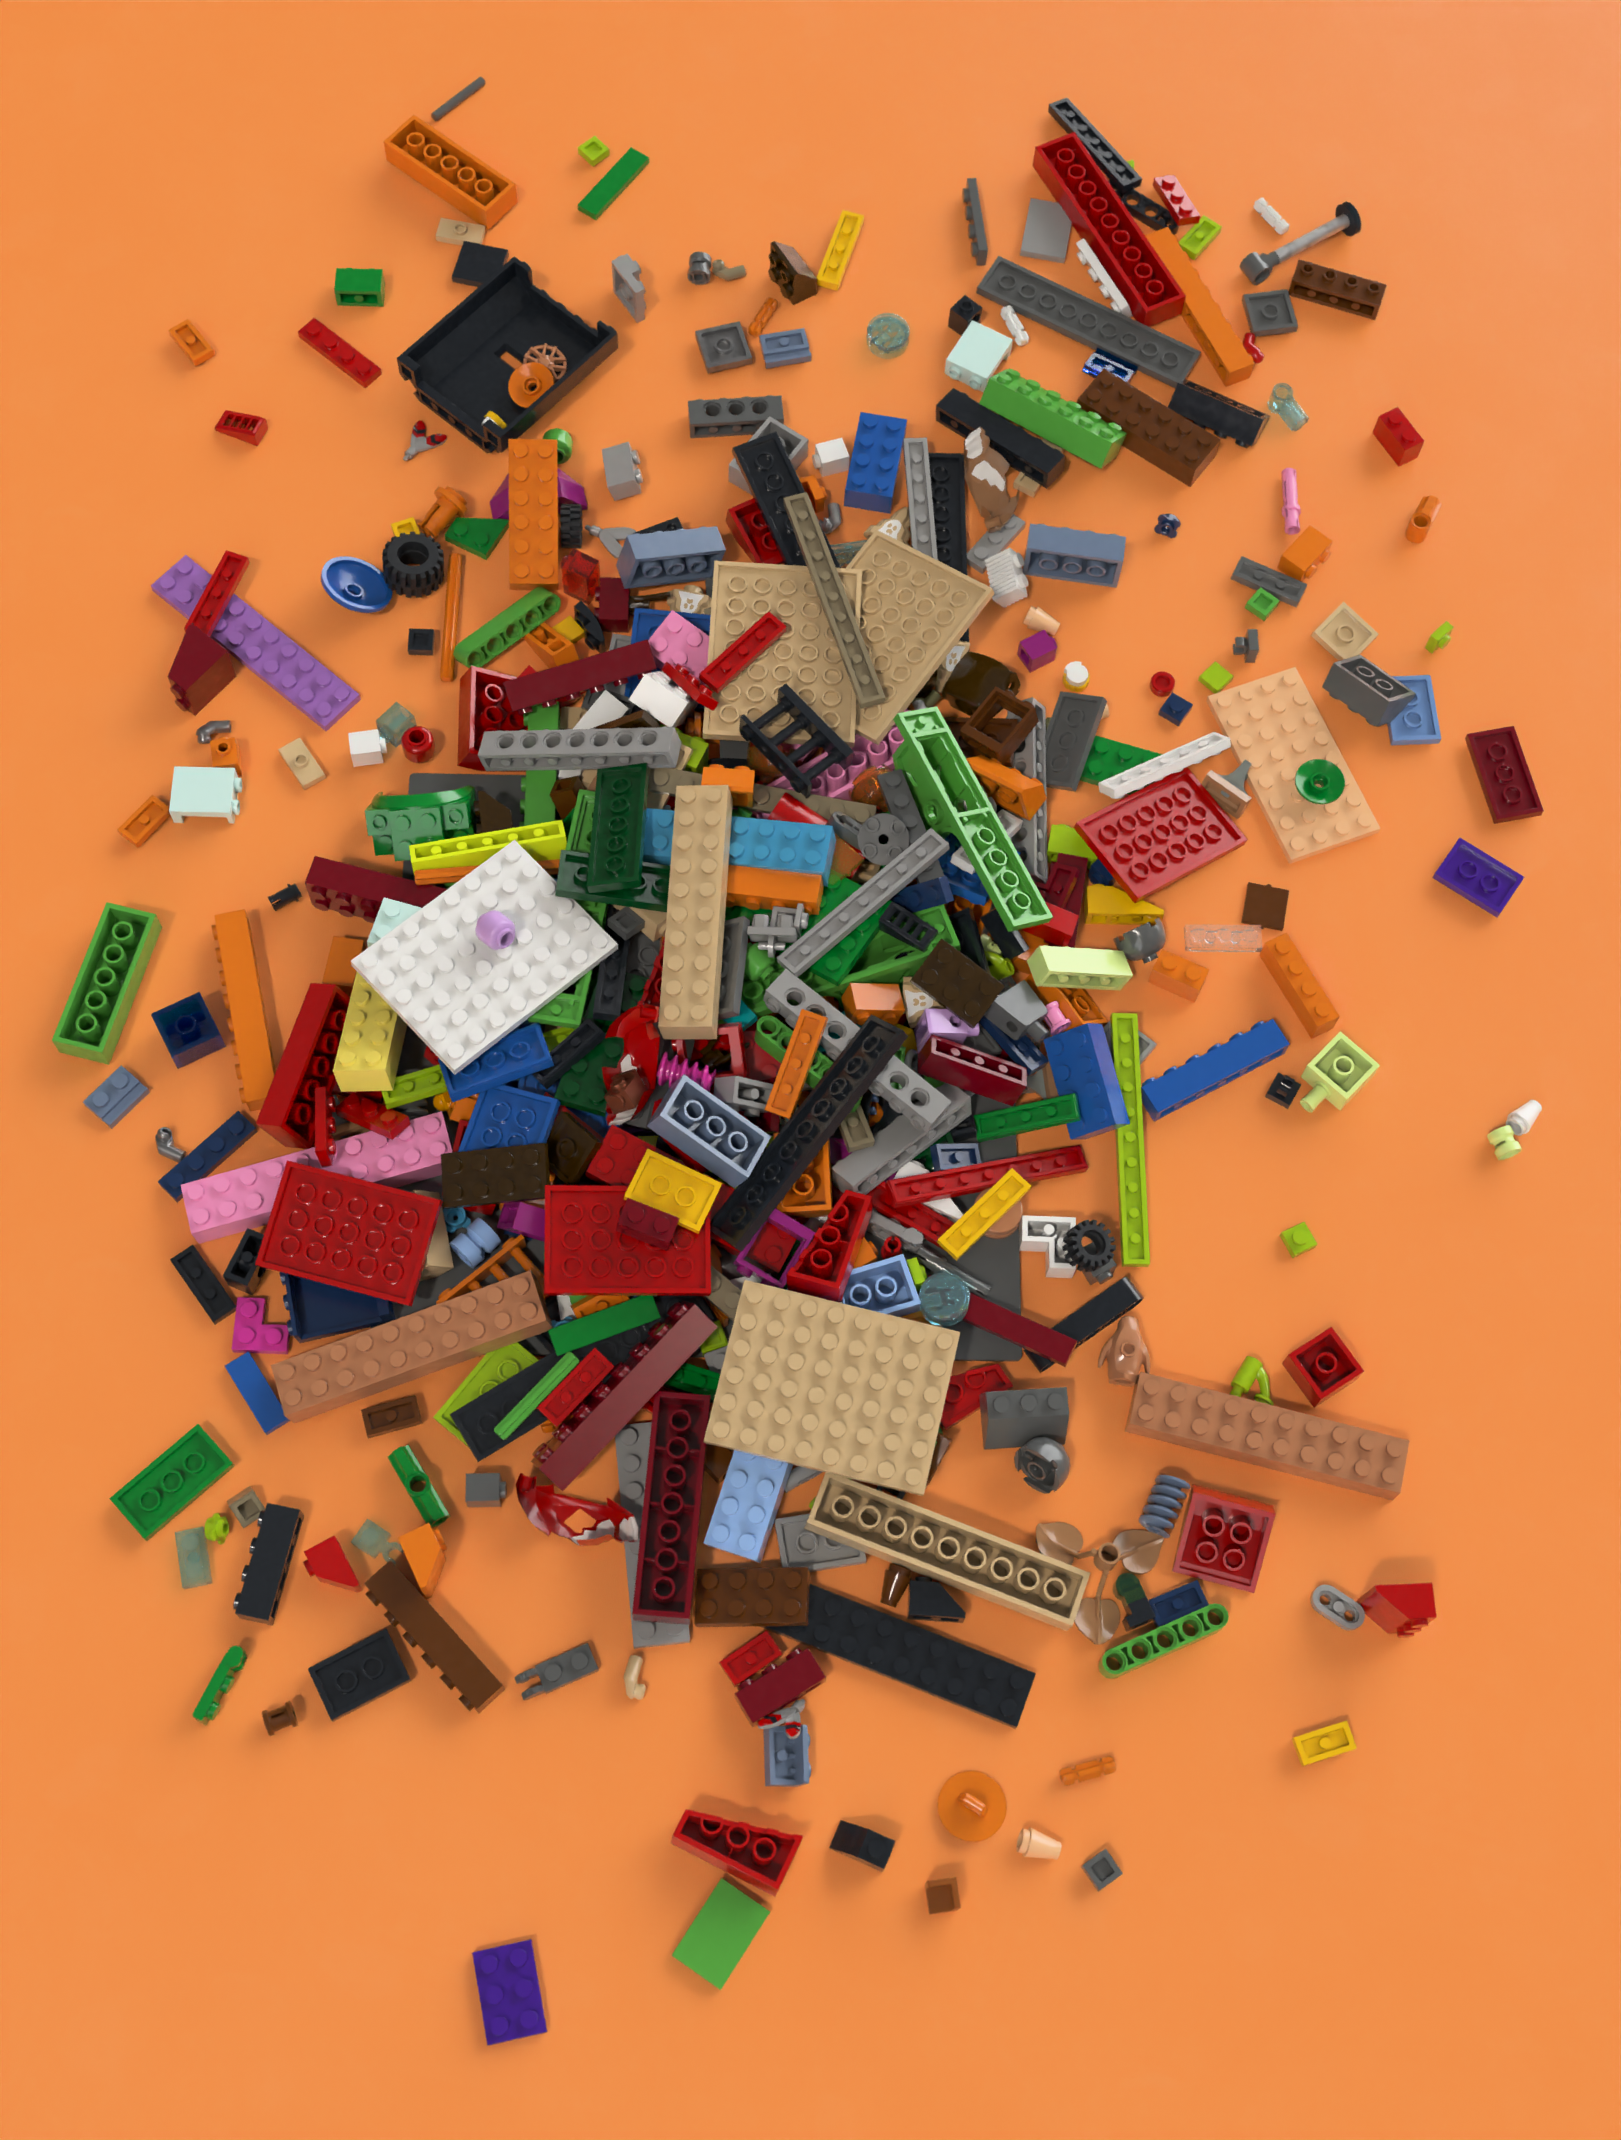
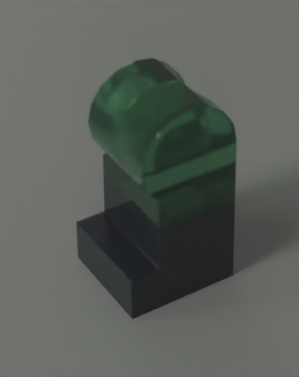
M1131 1573L1121 1574L1114 1582L1112 1590L1115 1597L1122 1602L1127 1613V1617L1124 1618L1122 1623L1126 1632L1152 1622L1156 1616L1138 1578Z

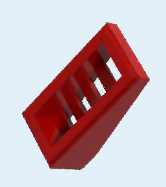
M229 410L224 411L215 426V431L257 447L268 430L266 419ZM231 419L228 426H226L225 423L227 422V420Z

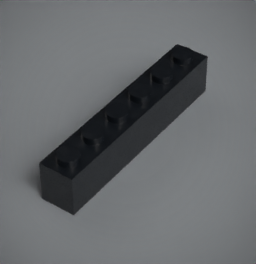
M953 388L936 405L937 422L965 439L971 432L981 427L985 430V435L990 439L989 447L1001 454L1009 463V466L1024 473L1025 476L1046 489L1064 472L1065 455L1058 449L1050 447L1040 438L1030 435L1020 426L1012 424L1003 416L969 398L967 394Z

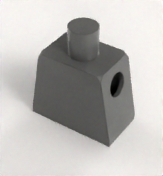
M1025 980L998 996L984 1014L988 1020L1013 1040L1018 1041L1029 1034L1039 1043L1049 1034L1041 1024L1048 1010Z

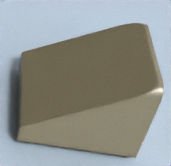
M251 1486L227 1501L228 1506L243 1528L256 1521L261 1510H265V1507Z

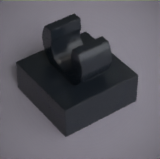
M1278 1073L1265 1097L1288 1109L1301 1084L1295 1082L1294 1079L1287 1075L1284 1076Z

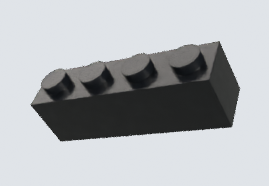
M267 1503L266 1509L261 1510L257 1526L260 1527L257 1538L254 1537L250 1545L249 1553L252 1554L250 1564L245 1565L242 1572L241 1581L244 1582L241 1593L238 1592L236 1594L233 1609L236 1610L235 1614L240 1619L273 1626L304 1518L301 1510Z

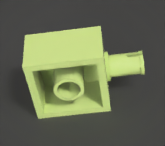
M1340 1031L1306 1066L1301 1078L1311 1085L1313 1089L1300 1100L1301 1106L1306 1111L1312 1113L1326 1098L1341 1111L1373 1078L1380 1065Z

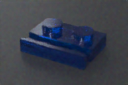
M1097 347L1096 351L1092 353L1084 364L1082 372L1096 378L1105 369L1129 384L1134 374L1137 373L1138 366Z

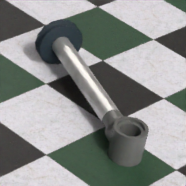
M1343 202V204L1336 207L1335 219L1267 255L1265 253L1259 255L1257 252L1250 253L1240 263V269L1253 285L1261 284L1268 278L1274 266L1342 230L1348 236L1359 233L1362 225L1359 213L1350 202Z

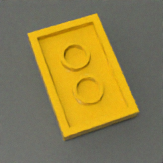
M647 1149L624 1195V1200L627 1201L630 1198L680 1218L678 1225L699 1234L722 1183Z

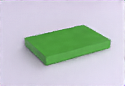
M721 1878L672 1956L721 1990L770 1914V1911Z

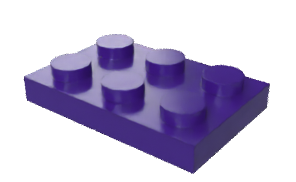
M1459 838L1435 872L1433 879L1498 918L1524 879V876L1462 838Z
M532 1940L472 1952L487 2046L546 2033L547 2026Z

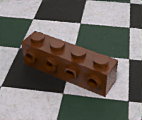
M1299 259L1288 293L1289 296L1375 320L1387 285Z

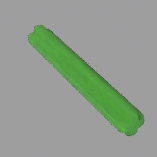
M567 1352L494 1428V1432L501 1439L506 1440L580 1363L579 1359L573 1353Z

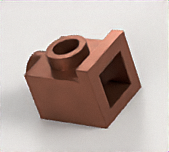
M632 1069L612 1077L611 1088L604 1098L612 1112L617 1114L636 1108L643 1093L648 1090L637 1071Z

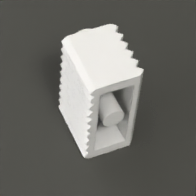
M1009 547L984 560L987 567L986 570L988 571L989 586L994 590L993 601L1002 607H1007V605H1011V603H1015V601L1028 596L1026 587L1029 583L1027 577L1023 574L1022 566H1024V559L1020 553H1016Z

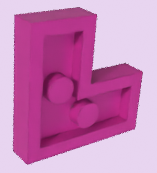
M237 1297L232 1341L233 1353H246L249 1351V1353L288 1354L290 1334L287 1325L264 1324L265 1298Z

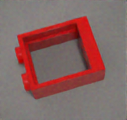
M742 1022L718 1024L717 1035L728 1034L733 1071L716 1072L715 1078L728 1076L746 1078L748 1067ZM672 1039L673 1052H677L678 1064H681L685 1058L688 1059L685 1039Z

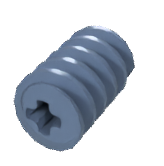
M1158 1475L1155 1479L1157 1485H1153L1151 1489L1153 1495L1148 1496V1505L1144 1506V1515L1139 1517V1523L1149 1532L1169 1538L1170 1535L1164 1529H1173L1174 1524L1168 1519H1177L1179 1515L1173 1511V1508L1181 1509L1183 1506L1177 1501V1498L1186 1499L1187 1497L1181 1491V1488L1190 1489L1191 1486L1180 1478Z

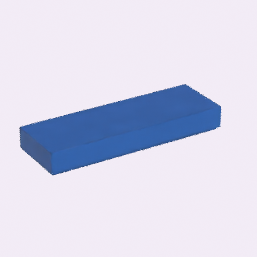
M249 1351L225 1365V1368L266 1435L291 1421L284 1416L282 1405Z

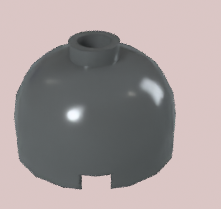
M1160 918L1155 919L1156 924L1151 926L1150 922H1147L1124 933V939L1121 941L1118 937L1113 939L1117 949L1124 952L1126 959L1131 961L1143 960L1145 964L1158 958L1156 953L1164 947L1166 942V933Z
M1046 1437L1033 1438L1024 1444L1014 1456L1017 1471L1022 1469L1023 1473L1027 1476L1023 1480L1036 1491L1044 1494H1049L1052 1490L1055 1492L1068 1478L1071 1466L1068 1454L1060 1443Z

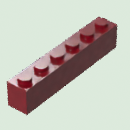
M647 639L503 682L512 713L518 712L519 716L533 712L532 707L541 704L544 709L557 705L556 700L566 697L567 701L580 698L581 692L590 690V693L594 694L604 691V686L611 683L618 687L629 683L628 678L638 676V680H641L645 674L652 673L657 667Z

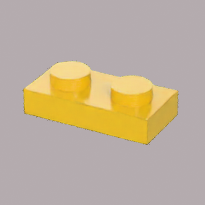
M1347 1720L1292 1738L1302 1767L1357 1749Z

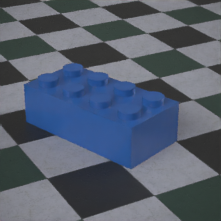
M865 412L860 413L845 487L844 506L891 513L903 451V438H905L907 419Z
M1086 1023L1043 1039L1058 1096L1075 1093L1078 1098L1081 1121L1066 1124L1071 1140H1086L1130 1124L1102 1024Z

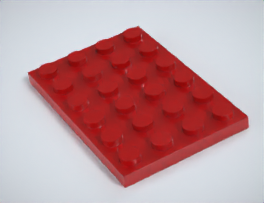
M1188 767L1183 768L1180 772L1172 773L1162 780L1156 781L1076 822L1074 826L1076 832L1134 903L1145 899L1244 846L1248 840Z
M287 1160L255 1265L412 1307L443 1201Z
M545 1185L544 1295L710 1296V1211L699 1234L678 1225L668 1251L616 1231L618 1220L626 1203L624 1195L629 1186Z

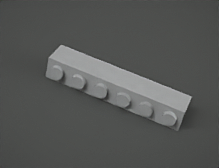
M947 1083L935 1088L948 1098L951 1104L947 1112L928 1133L915 1128L904 1114L898 1116L890 1125L883 1130H879L873 1136L875 1140L874 1146L852 1152L843 1160H839L831 1168L833 1185L842 1193L845 1190L866 1195L972 1114L971 1097L958 1087ZM921 1101L914 1104L915 1106H923Z

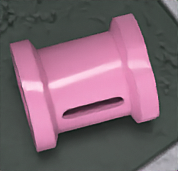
M1057 1001L1045 1006L1048 1013L1044 1020L1050 1027L1052 1036L1063 1032L1071 1025V1021L1066 1019L1058 1008L1059 1004Z

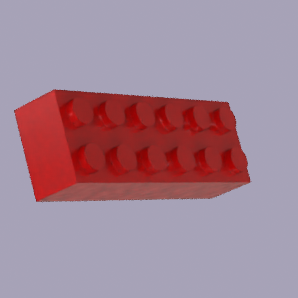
M310 983L256 1121V1125L285 1147L300 1149L312 1147L315 1139V1088L326 1086L329 1096L333 1092L336 1082L333 1068L350 1002V997L335 984Z

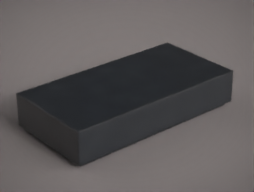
M996 908L980 917V920L1005 958L1012 959L1029 949L1018 930L1008 932Z

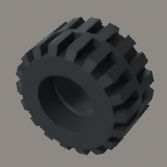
M404 532L400 534V537H392L391 542L385 544V549L382 552L383 576L385 583L389 585L392 591L396 590V594L400 596L405 594L408 598H411V596L420 598L423 594L428 596L431 594V590L436 591L439 588L444 577V553L441 545L438 542L434 543V538L431 536L427 538L424 533L418 535L415 532H410V534H405ZM407 564H419V566H408Z

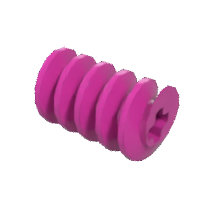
M665 1051L658 1068L657 1077L660 1086H664L669 1080L670 1087L671 1084L684 1074L710 1092L716 1069L712 1074H709V1066L706 1065L702 1071H699L698 1062H695L690 1068L688 1067L687 1058L681 1064H678V1055H675L669 1061L668 1052Z

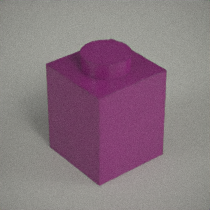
M1042 630L1020 641L1017 655L1031 673L1055 660L1057 643L1052 636L1049 637L1046 631Z

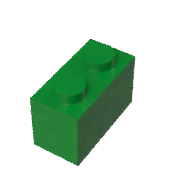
M336 268L334 292L337 306L384 307L385 280L383 269Z

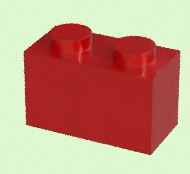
M1398 407L1380 415L1372 432L1398 467L1418 458L1424 443L1423 438Z

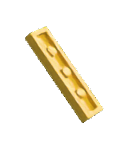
M842 210L817 275V286L838 291L862 228L864 215Z
M1012 1168L938 1239L937 1243L957 1261L1031 1189V1185Z

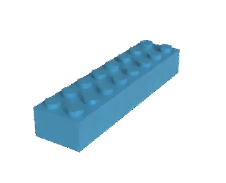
M647 808L643 862L671 865L675 811ZM732 816L729 865L822 875L823 885L828 887L836 845L833 826Z

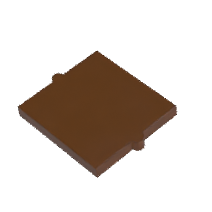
M1248 882L1241 923L1259 926L1260 929L1269 928L1283 931L1289 890L1271 887L1270 884L1265 886Z

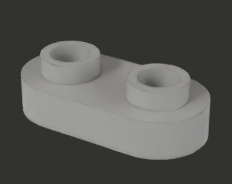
M1321 1585L1312 1592L1310 1602L1313 1609L1340 1628L1352 1631L1364 1622L1365 1612L1362 1606L1333 1586ZM1321 1596H1325L1328 1599V1605H1323L1320 1602ZM1345 1612L1351 1613L1353 1617L1352 1621H1347L1345 1619Z

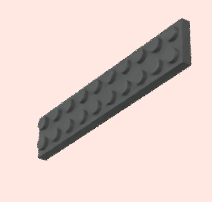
M1000 256L997 257L977 287V294L1004 307L1010 305L1015 312L1176 388L1178 382L1187 379L1201 355V351Z

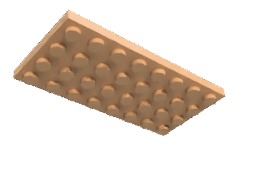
M1296 667L1207 697L1206 702L1223 735L1230 738V749L1238 765L1240 766L1244 760L1252 764L1247 772L1248 778L1246 780L1289 864L1379 833L1381 828ZM1313 759H1323L1335 764L1341 770L1345 779V787L1341 796L1329 804H1315L1304 799L1295 786V775L1302 764ZM1314 784L1315 786L1322 788L1320 784Z

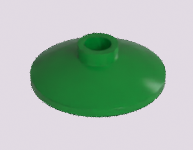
M1313 759L1299 767L1295 775V786L1299 794L1307 801L1315 804H1329L1337 800L1343 793L1345 779L1341 770L1332 762L1323 759ZM1314 784H1320L1322 788L1317 787Z

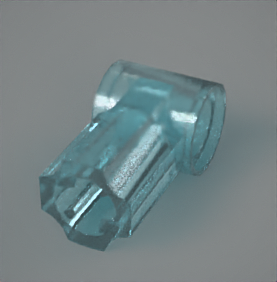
M1286 383L1276 384L1267 401V407L1271 412L1279 414L1291 431H1297L1308 422L1309 417L1293 398L1291 386Z

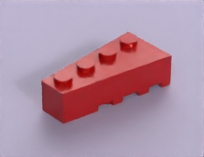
M685 1809L672 1835L671 1844L776 1897L804 1836L782 1833L771 1828L765 1829L752 1826L749 1823L723 1819V1817Z

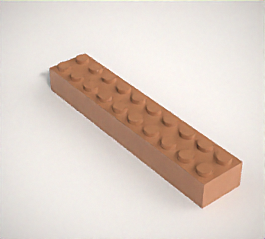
M529 1270L271 1365L284 1416L293 1423H297L552 1329L553 1326L539 1281L533 1272Z
M1144 1372L1139 1373L1134 1386L1125 1432L1392 1501L1401 1493L1410 1441Z

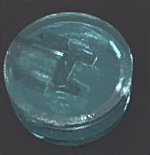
M883 313L872 318L867 327L866 343L868 349L877 357L892 359L902 355L909 343L910 330L907 322L899 315L893 313Z
M942 1272L930 1276L924 1281L920 1289V1311L927 1321L937 1326L947 1327L959 1323L966 1316L969 1308L970 1293L966 1283L952 1273Z

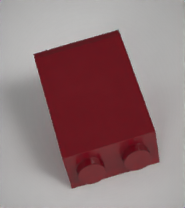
M191 623L181 642L168 674V679L171 684L170 690L176 697L175 703L181 710L185 712L188 710L196 716L236 677L228 651Z

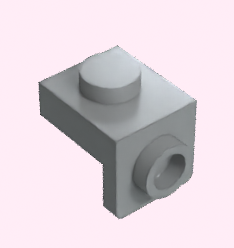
M798 903L797 909L773 906L769 927H778L779 916L791 915L794 919V928L797 931L798 938H801L802 929H807L809 914L804 911V905Z

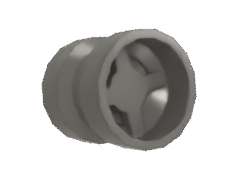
M694 252L690 255L688 280L691 283L704 285L710 281L709 269L712 263L710 255L705 252Z

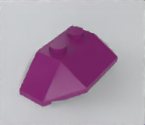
M557 467L558 514H561V504H581L582 510H588L583 486ZM509 473L490 500L493 519L509 520Z

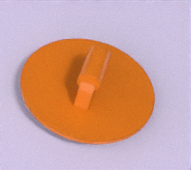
M964 1771L952 1776L943 1785L937 1803L938 1814L946 1830L956 1838L968 1842H979L993 1836L1002 1826L1007 1810L1006 1798L999 1784L987 1774L978 1771Z

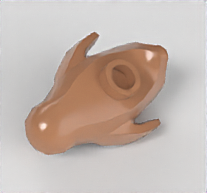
M1121 1317L1114 1335L1107 1340L1101 1349L1098 1368H1101L1104 1360L1107 1358L1110 1384L1126 1387L1134 1386L1138 1379L1141 1364L1144 1365L1145 1373H1150V1356L1139 1331L1140 1325L1135 1317Z

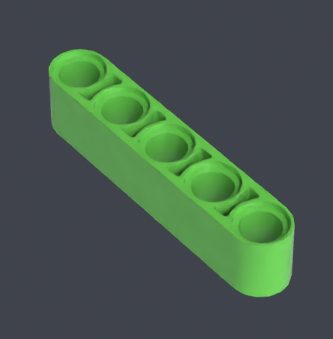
M544 587L533 589L458 643L454 649V658L467 668H470L471 665L481 668L553 616L561 606L560 598Z
M767 1015L758 1020L754 1039L759 1047L782 1063L786 1053V1049L783 1046H788L793 1031L777 1018ZM769 1030L772 1034H765L762 1031ZM818 1050L812 1062L814 1066H811L805 1081L813 1089L834 1063ZM862 1097L852 1108L851 1112H855L860 1106Z
M1210 1604L1111 1648L1099 1660V1671L1104 1677L1114 1679L1216 1634L1227 1624L1229 1618L1228 1611L1220 1604ZM1210 1612L1217 1614L1220 1624H1211L1208 1621L1207 1614ZM1186 1623L1192 1625L1195 1629V1635L1187 1636L1182 1630V1625ZM1165 1635L1168 1637L1170 1647H1161L1157 1642V1636ZM1132 1647H1141L1144 1650L1145 1658L1137 1659L1134 1657L1131 1651ZM1109 1657L1117 1659L1120 1665L1119 1670L1109 1669L1106 1659Z

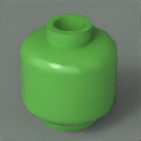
M555 428L548 430L542 439L557 440V464L567 462L572 454L573 441L571 435L563 429Z
M749 942L747 944L744 974L751 981H758L761 978L764 981L767 980L775 972L773 968L776 961L775 957L769 958L768 950H759L758 943L752 944Z

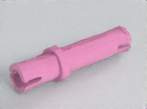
M1285 468L1281 472L1283 492L1282 516L1285 520L1284 530L1288 535H1295L1300 532L1299 515L1301 508L1298 505L1297 472L1293 468Z

